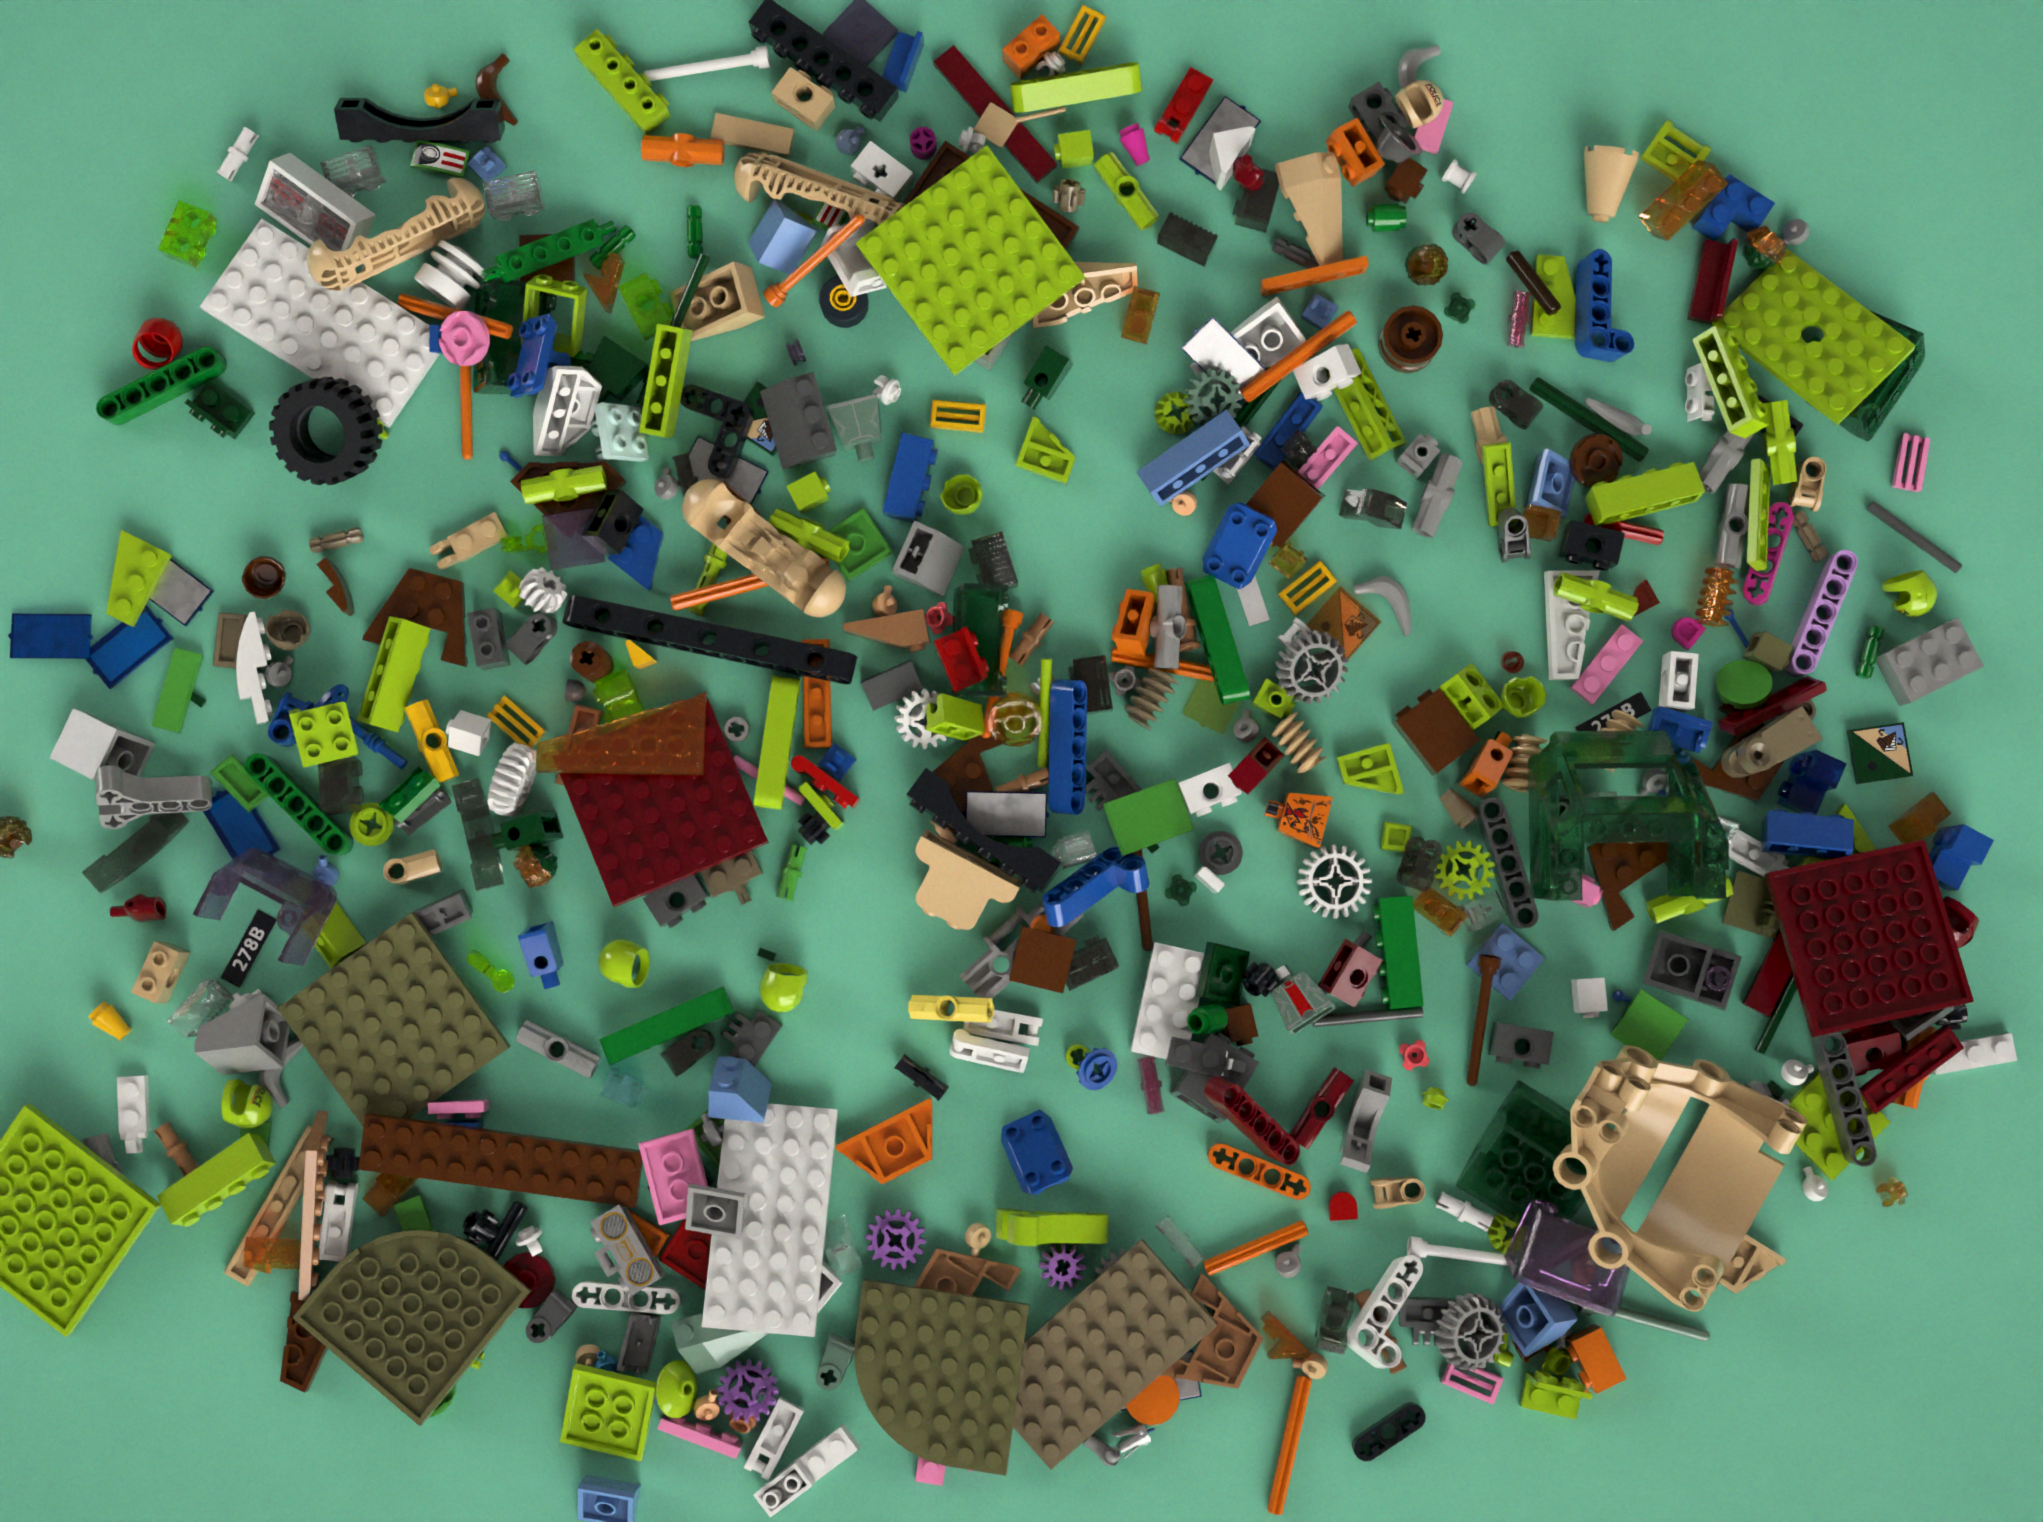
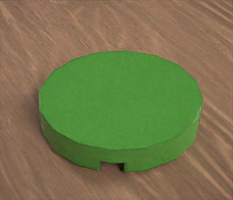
M1736 660L1726 664L1719 670L1715 686L1717 695L1725 704L1734 705V708L1753 709L1767 701L1772 692L1773 683L1772 676L1767 668L1758 662Z

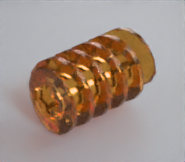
M1707 567L1705 574L1709 577H1705L1702 580V584L1706 587L1700 590V595L1704 598L1698 599L1697 604L1701 608L1695 611L1696 617L1700 619H1695L1694 621L1711 627L1728 626L1729 623L1724 621L1722 616H1730L1731 612L1724 609V607L1734 604L1733 601L1727 598V595L1736 594V591L1729 588V586L1738 584L1739 581L1732 577V574L1735 573L1729 569Z

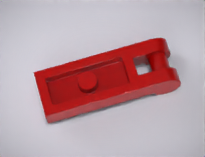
M1190 67L1165 112L1157 122L1154 132L1159 135L1163 133L1170 137V141L1178 144L1212 86L1214 79ZM1172 120L1179 125L1175 128L1168 123Z
M797 755L792 758L791 767L797 773H807L814 778L811 783L823 793L826 789L834 793L833 800L846 809L848 805L855 808L860 802L857 796L805 757Z

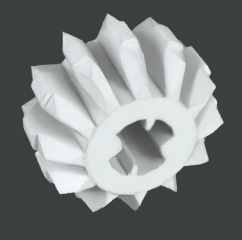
M541 567L538 570L533 569L528 572L521 581L519 597L526 600L525 606L530 605L533 607L534 612L540 610L542 614L546 615L549 612L554 613L561 607L567 596L565 592L567 586L560 582L561 577L553 575L552 570L546 572Z

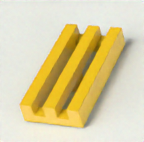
M1082 5L1058 50V54L1066 55L1068 59L1072 61L1074 59L1078 64L1082 65L1106 21V16ZM1085 14L1090 15L1072 50L1067 49ZM1096 18L1098 21L1079 55L1077 51Z
M932 400L930 428L984 433L986 404ZM937 407L980 411V416L937 412ZM936 418L979 422V425L936 421Z
M1320 560L1281 591L1278 597L1285 602L1284 604L1290 608L1295 616L1334 585L1337 579ZM1318 569L1322 571L1319 576L1293 597L1289 598L1287 596L1289 592ZM1325 577L1329 579L1326 584L1300 605L1295 606L1294 602Z
M505 695L501 698L499 704H496L493 707L494 709L486 715L518 744L529 746L531 749L547 732ZM506 704L537 731L535 736L503 709ZM498 713L503 715L530 739L529 743L527 744L496 717Z

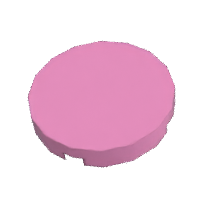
M455 311L446 317L441 324L440 331L442 333L441 338H439V346L443 355L451 363L460 366H473L480 362L487 354L490 344L489 330L485 321L479 315L470 311Z

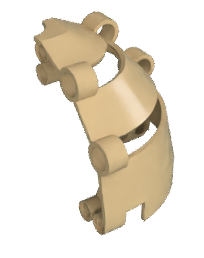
M1625 1045L1620 1050L1616 1059L1599 1061L1586 1085L1576 1098L1570 1110L1571 1144L1567 1145L1554 1161L1553 1172L1560 1184L1572 1190L1581 1189L1598 1226L1597 1231L1589 1242V1254L1599 1266L1607 1269H1616L1626 1264L1672 1303L1689 1311L1697 1312L1705 1306L1711 1293L1715 1291L1785 1165L1759 1150L1763 1142H1766L1768 1146L1779 1153L1789 1154L1805 1127L1807 1120L1802 1114L1786 1104L1731 1080L1727 1071L1711 1061L1697 1059L1693 1062L1692 1066L1656 1060L1653 1055L1639 1047ZM1692 1096L1707 1102L1710 1105L1657 1200L1637 1233L1632 1231L1621 1220V1217L1655 1162L1688 1100ZM1608 1123L1615 1125L1614 1130L1608 1126ZM1566 1158L1580 1160L1586 1167L1587 1173L1585 1175L1573 1173L1566 1164ZM1610 1237L1615 1239L1620 1244L1622 1253L1609 1252L1604 1248L1601 1238ZM1690 1290L1697 1291L1701 1297L1693 1295Z

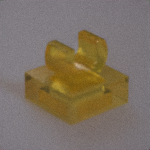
M1291 541L1285 543L1271 557L1268 563L1288 579H1291L1307 561L1304 551L1300 550L1298 552L1291 547L1293 544Z

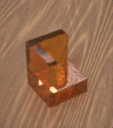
M1533 504L1525 507L1523 516L1528 521L1529 537L1551 542L1556 538L1562 511Z

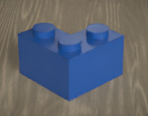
M1729 174L1719 185L1692 228L1712 241H1716L1724 233L1730 222L1752 235L1763 223L1775 202Z
M1965 824L1939 829L1932 840L1934 846L1929 853L1939 887L1947 891L1959 890L1970 866L1982 865L1994 840Z

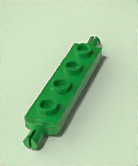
M594 219L588 220L494 257L495 266L482 270L481 275L484 276L492 273L483 278L485 282L499 276L505 283L604 245L603 236L616 232V227L605 229L613 226V221L598 226Z

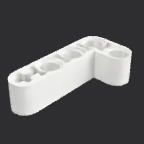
M1414 1255L1399 1257L1391 1262L1346 1333V1343L1349 1348L1376 1368H1392L1400 1363V1348L1384 1334L1423 1273V1264ZM1389 1285L1395 1288L1396 1295L1394 1299L1388 1294ZM1375 1308H1378L1381 1313L1379 1322L1373 1316ZM1360 1331H1363L1366 1335V1343L1364 1345L1358 1339ZM1383 1348L1388 1352L1387 1362H1384L1381 1358V1350Z

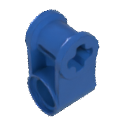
M286 692L282 696L277 711L268 727L269 738L284 747H291L296 744L289 710H293V706L300 708V711L314 708L313 702L299 700L293 697V694L290 692ZM288 727V736L280 740V730Z

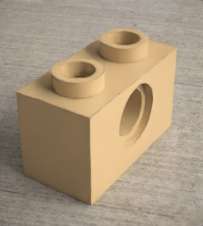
M790 67L772 90L773 100L817 132L836 107L833 93L823 85L818 87L811 82V77L804 71L799 70L797 72ZM802 94L812 95L808 101L799 100Z
M154 941L131 993L154 1003H168L191 952L168 942Z

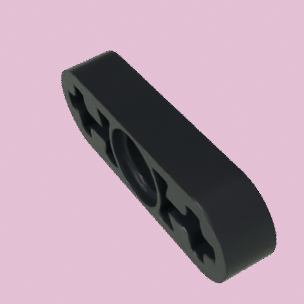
M1414 1402L1403 1404L1358 1434L1352 1442L1353 1452L1362 1461L1375 1459L1420 1429L1426 1419L1424 1410ZM1408 1410L1418 1411L1416 1422L1413 1423L1411 1420H1407L1403 1423L1406 1427L1404 1431H1402L1397 1421L1394 1420L1399 1417L1402 1422L1408 1417L1406 1413ZM1386 1424H1392L1396 1427V1435L1392 1439H1384L1381 1435V1429ZM1375 1432L1383 1445L1379 1447L1377 1442L1369 1447L1370 1453L1366 1454L1364 1451L1359 1453L1358 1450L1362 1448L1360 1443L1365 1441L1368 1444L1375 1440L1371 1435Z

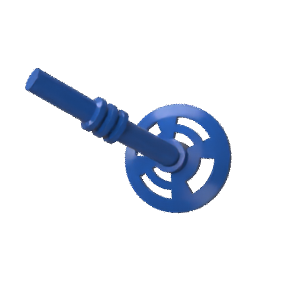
M344 684L332 687L320 698L315 707L341 701L346 703L349 696L348 687ZM349 716L353 733L363 740L365 746L372 749L374 753L379 752L401 770L406 767L408 761L385 744V739L381 738L374 731L370 732Z

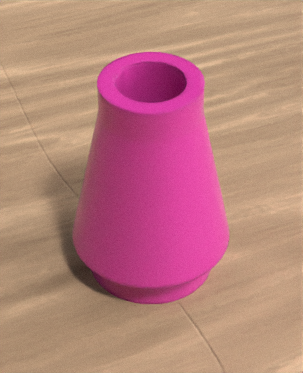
M1138 123L1119 131L1121 137L1119 141L1136 166L1151 160L1148 154L1144 129H1141Z

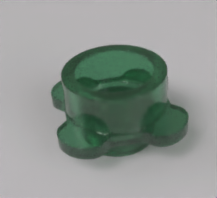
M1455 292L1450 296L1451 301L1444 308V314L1446 317L1464 324L1469 320L1468 315L1470 311L1475 308V301L1473 299H1465L1461 297L1460 293ZM1457 306H1461L1462 310H1458Z
M1176 874L1172 877L1170 888L1165 890V896L1167 899L1178 901L1180 906H1187L1190 903L1189 898L1191 894L1197 890V885L1193 881L1188 882L1183 879L1182 875ZM1179 888H1183L1182 893L1178 892Z

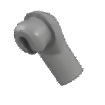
M1094 1434L1083 1442L1106 1466H1115L1121 1457L1120 1451L1116 1447H1110Z

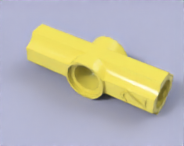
M912 995L908 1004V1012L911 1019L991 1023L994 1016V1005L992 998ZM953 1002L955 1009L953 1014L949 1015L948 1006Z

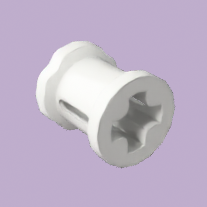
M1454 159L1442 177V181H1449L1460 188L1461 193L1465 194L1477 173L1475 171L1471 173L1458 165V161Z
M1298 618L1292 621L1293 625L1284 635L1277 637V640L1285 649L1287 648L1284 642L1292 644L1294 641L1291 638L1297 632L1299 633L1297 636L1302 638L1303 631L1312 633L1311 629Z

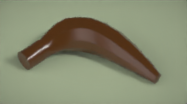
M502 53L495 61L480 69L476 75V90L481 99H501L503 118L514 126L518 121L501 98L496 87L498 74L510 62L508 57Z

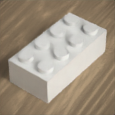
M1153 942L1130 1051L1166 1059L1172 1036L1191 1041L1192 1032L1188 1028L1187 1017L1193 1009L1198 1008L1200 997L1196 996L1204 953Z

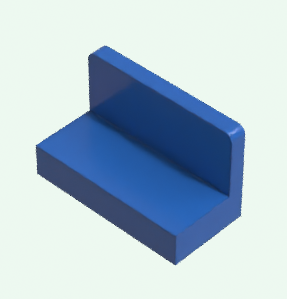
M917 31L915 37L902 32L897 34L882 77L895 85L900 91L907 92L924 46L922 32Z

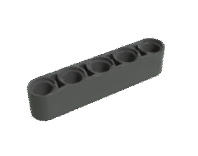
M1497 798L1485 799L1479 802L1476 807V813L1479 815L1477 820L1487 852L1491 854L1490 861L1496 865L1493 867V871L1496 874L1497 884L1508 919L1516 928H1531L1538 921V910L1505 806ZM1487 803L1494 805L1496 808L1494 818H1489L1484 812ZM1496 829L1502 831L1505 837L1501 845L1493 840L1492 835ZM1504 856L1510 857L1513 861V866L1509 871L1504 870L1501 866V859ZM1513 882L1518 883L1521 887V893L1518 897H1513L1509 892V887ZM1522 908L1526 909L1529 913V920L1525 924L1521 923L1517 916Z
M1837 1032L1814 1037L1812 1041L1813 1050L1844 1159L1848 1163L1868 1167L1875 1162L1877 1151L1846 1040ZM1828 1037H1831L1834 1041V1046L1830 1051L1825 1048V1040ZM1836 1064L1841 1067V1074L1838 1078H1835L1832 1074V1069ZM1846 1091L1849 1095V1100L1843 1106L1840 1102V1095ZM1851 1119H1854L1856 1121V1129L1850 1133L1847 1125ZM1859 1146H1862L1864 1155L1860 1160H1857L1855 1151Z

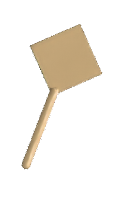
M990 102L974 127L973 132L985 135L986 140L1002 149L1018 122L1066 111V107L1015 117Z

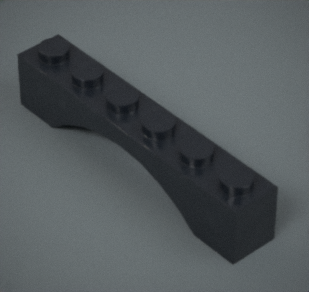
M340 98L334 108L339 139L349 140L354 143L363 140H376L380 143L390 140H402L406 143H412L417 140H429L433 143H439L444 140H455L458 143H466L471 140L494 143L501 141L505 130L501 99H473L466 106L451 114L434 118H414L399 115L376 105L367 98Z
M925 768L907 793V797L911 801L909 805L921 814L926 811L932 815L931 821L942 829L949 827L956 832L953 836L964 845L970 842L978 848L977 854L987 861L993 858L1000 863L998 868L1010 877L1014 874L1023 880L1021 884L1033 893L1038 890L1043 894L1062 867L1060 861L1040 847L1009 846L994 841L980 833L968 823L959 811L952 797L949 784L927 768Z

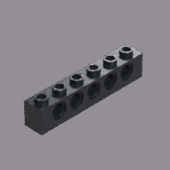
M764 0L749 20L751 35L761 44L768 43L782 59L788 57L795 62L794 65L798 70H802L805 73L809 72L816 77V81L820 85L828 89L832 88L838 92L837 95L842 101L849 105L853 103L860 108L859 111L870 120L875 118L881 122L899 98L898 88L773 0ZM777 28L785 29V32L781 35L773 34ZM799 43L807 44V47L803 50L794 49ZM820 58L829 60L827 64L822 66L816 64ZM842 73H848L851 75L850 78L845 81L837 79L838 76ZM864 88L872 90L871 94L867 96H862L859 92Z

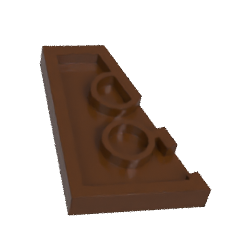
M294 1290L291 1291L290 1295L291 1309L290 1316L287 1319L286 1328H288L286 1346H284L280 1381L305 1393L309 1391L328 1348L292 1318L306 1302L305 1300H298L299 1292Z

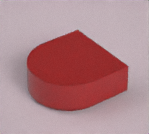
M1339 1191L1330 1197L1328 1203L1330 1221L1358 1219L1357 1202L1350 1193Z

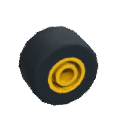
M839 276L830 278L823 285L819 296V303L824 317L837 327L849 328L855 326L865 318L868 312L869 300L867 293L850 297Z

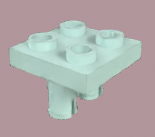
M603 402L594 405L596 419L591 421V426L598 427L591 430L595 436L600 437L601 445L596 447L595 453L602 452L596 455L597 459L606 462L611 459L638 462L648 460L649 454L645 433L639 432L641 421L640 407Z

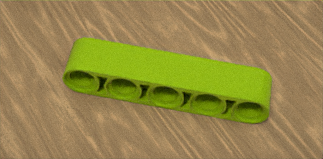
M1122 63L1013 82L1010 84L1013 111L1016 113L1029 112L1141 92L1142 82L1139 63Z
M774 675L772 677L754 797V806L782 810L800 679Z

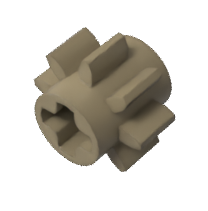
M1061 180L1060 186H1054L1052 202L1058 203V209L1063 212H1076L1078 205L1084 206L1086 189L1080 188V182L1077 180Z

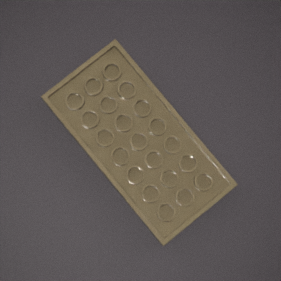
M1141 1238L1025 1340L1013 1428L1052 1470L1211 1332L1218 1322L1145 1240Z

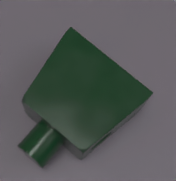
M605 335L587 370L602 385L597 404L604 402L609 394L620 401L623 400L645 377L646 372L649 373L647 363Z
M1046 345L1024 381V384L1029 389L1021 402L1035 410L1043 397L1050 400L1073 366L1071 361ZM1042 377L1048 378L1045 386L1038 385V381Z
M537 811L501 823L500 828L502 832L492 834V843L496 850L506 848L508 851H521L527 849L529 845H542L562 839L563 834L557 812Z

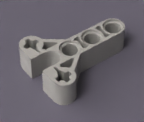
M116 766L99 767L96 770L97 806H99L100 824L107 829H120L126 826L127 822L146 814L206 811L212 807V781L206 776L143 778L123 772Z

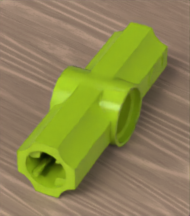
M1113 152L1105 154L1094 164V169L1113 193L1116 203L1124 208L1140 231L1146 230L1159 219V214L1140 190L1137 180L1129 175ZM1128 187L1134 193L1125 196L1120 193V189Z
M1787 400L1763 403L1767 410V415L1765 416L1769 424L1765 427L1764 447L1766 456L1769 457L1772 485L1796 482L1797 474L1794 458L1796 440L1794 430L1790 426Z
M602 465L579 470L559 469L550 472L548 476L521 481L522 496L526 505L550 500L569 501L578 498L581 494L607 490V480Z
M776 508L770 516L768 522L779 534L791 538L803 548L812 550L814 553L817 552L838 563L842 562L847 556L850 541L825 530V526L807 518H799L780 508Z
M1565 572L1559 573L1553 586L1554 596L1580 604V608L1596 614L1606 613L1626 621L1632 620L1639 605L1638 598L1613 590L1611 585L1606 582L1585 580Z
M1720 873L1699 882L1694 881L1672 889L1673 892L1650 899L1646 902V909L1654 924L1681 914L1687 915L1706 908L1707 904L1733 895V887L1726 874Z

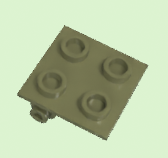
M1737 870L1732 886L1733 895L1729 896L1722 923L1776 939L1779 924L1766 879Z

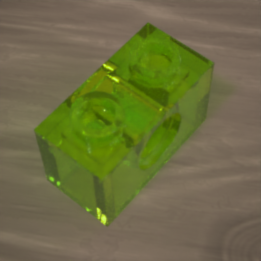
M644 273L617 286L645 341L655 336L657 323L670 325V318L674 314L668 302L662 304L658 295L663 292L656 278L650 280L648 274ZM646 301H654L652 309L642 310V305Z

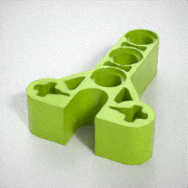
M1013 1208L996 1209L995 1237L1007 1240L1008 1243L1013 1245L1037 1246L1047 1243H1108L1109 1214L1042 1212Z

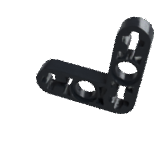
M687 385L682 389L680 401L682 406L693 412L722 421L708 460V470L718 478H728L735 471L754 420V411L742 401L696 385ZM695 394L699 398L704 399L703 404L697 401L691 402L688 400L689 395ZM721 399L723 403L721 411L712 413L710 408L712 402ZM737 411L746 413L744 418H738L735 414ZM731 424H734L735 426H739L741 430L738 431L737 429L730 426ZM730 433L737 435V442L733 447L725 445V438ZM723 449L728 453L732 454L731 456H728L726 454L721 453V450ZM718 462L727 464L725 469H719L716 465Z

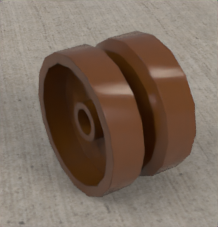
M1412 305L1398 309L1391 314L1380 332L1378 348L1381 358L1387 366L1397 372L1413 373L1422 370L1429 365L1441 347L1443 338L1441 323L1435 314L1424 307Z

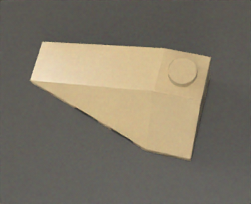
M1075 262L1084 274L1085 279L1032 318L1033 328L1060 325L1067 322L1071 316L1081 312L1085 314L1096 305L1103 302L1110 303L1137 291L1136 263Z

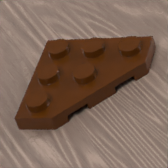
M595 461V463L529 462L510 481L522 493V480L548 476L550 472L559 469L579 470L602 465L606 475L607 490H619L626 483L625 479L606 461ZM605 490L581 494L578 498L569 501L550 500L534 503L533 505L570 540L591 518Z

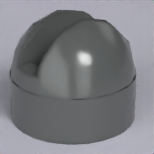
M568 679L565 689V701L577 702L581 700L586 693L585 686L578 680Z

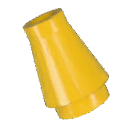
M105 1001L88 1016L93 1021L92 1025L112 1035L119 1041L132 1030L112 1004L108 1005Z

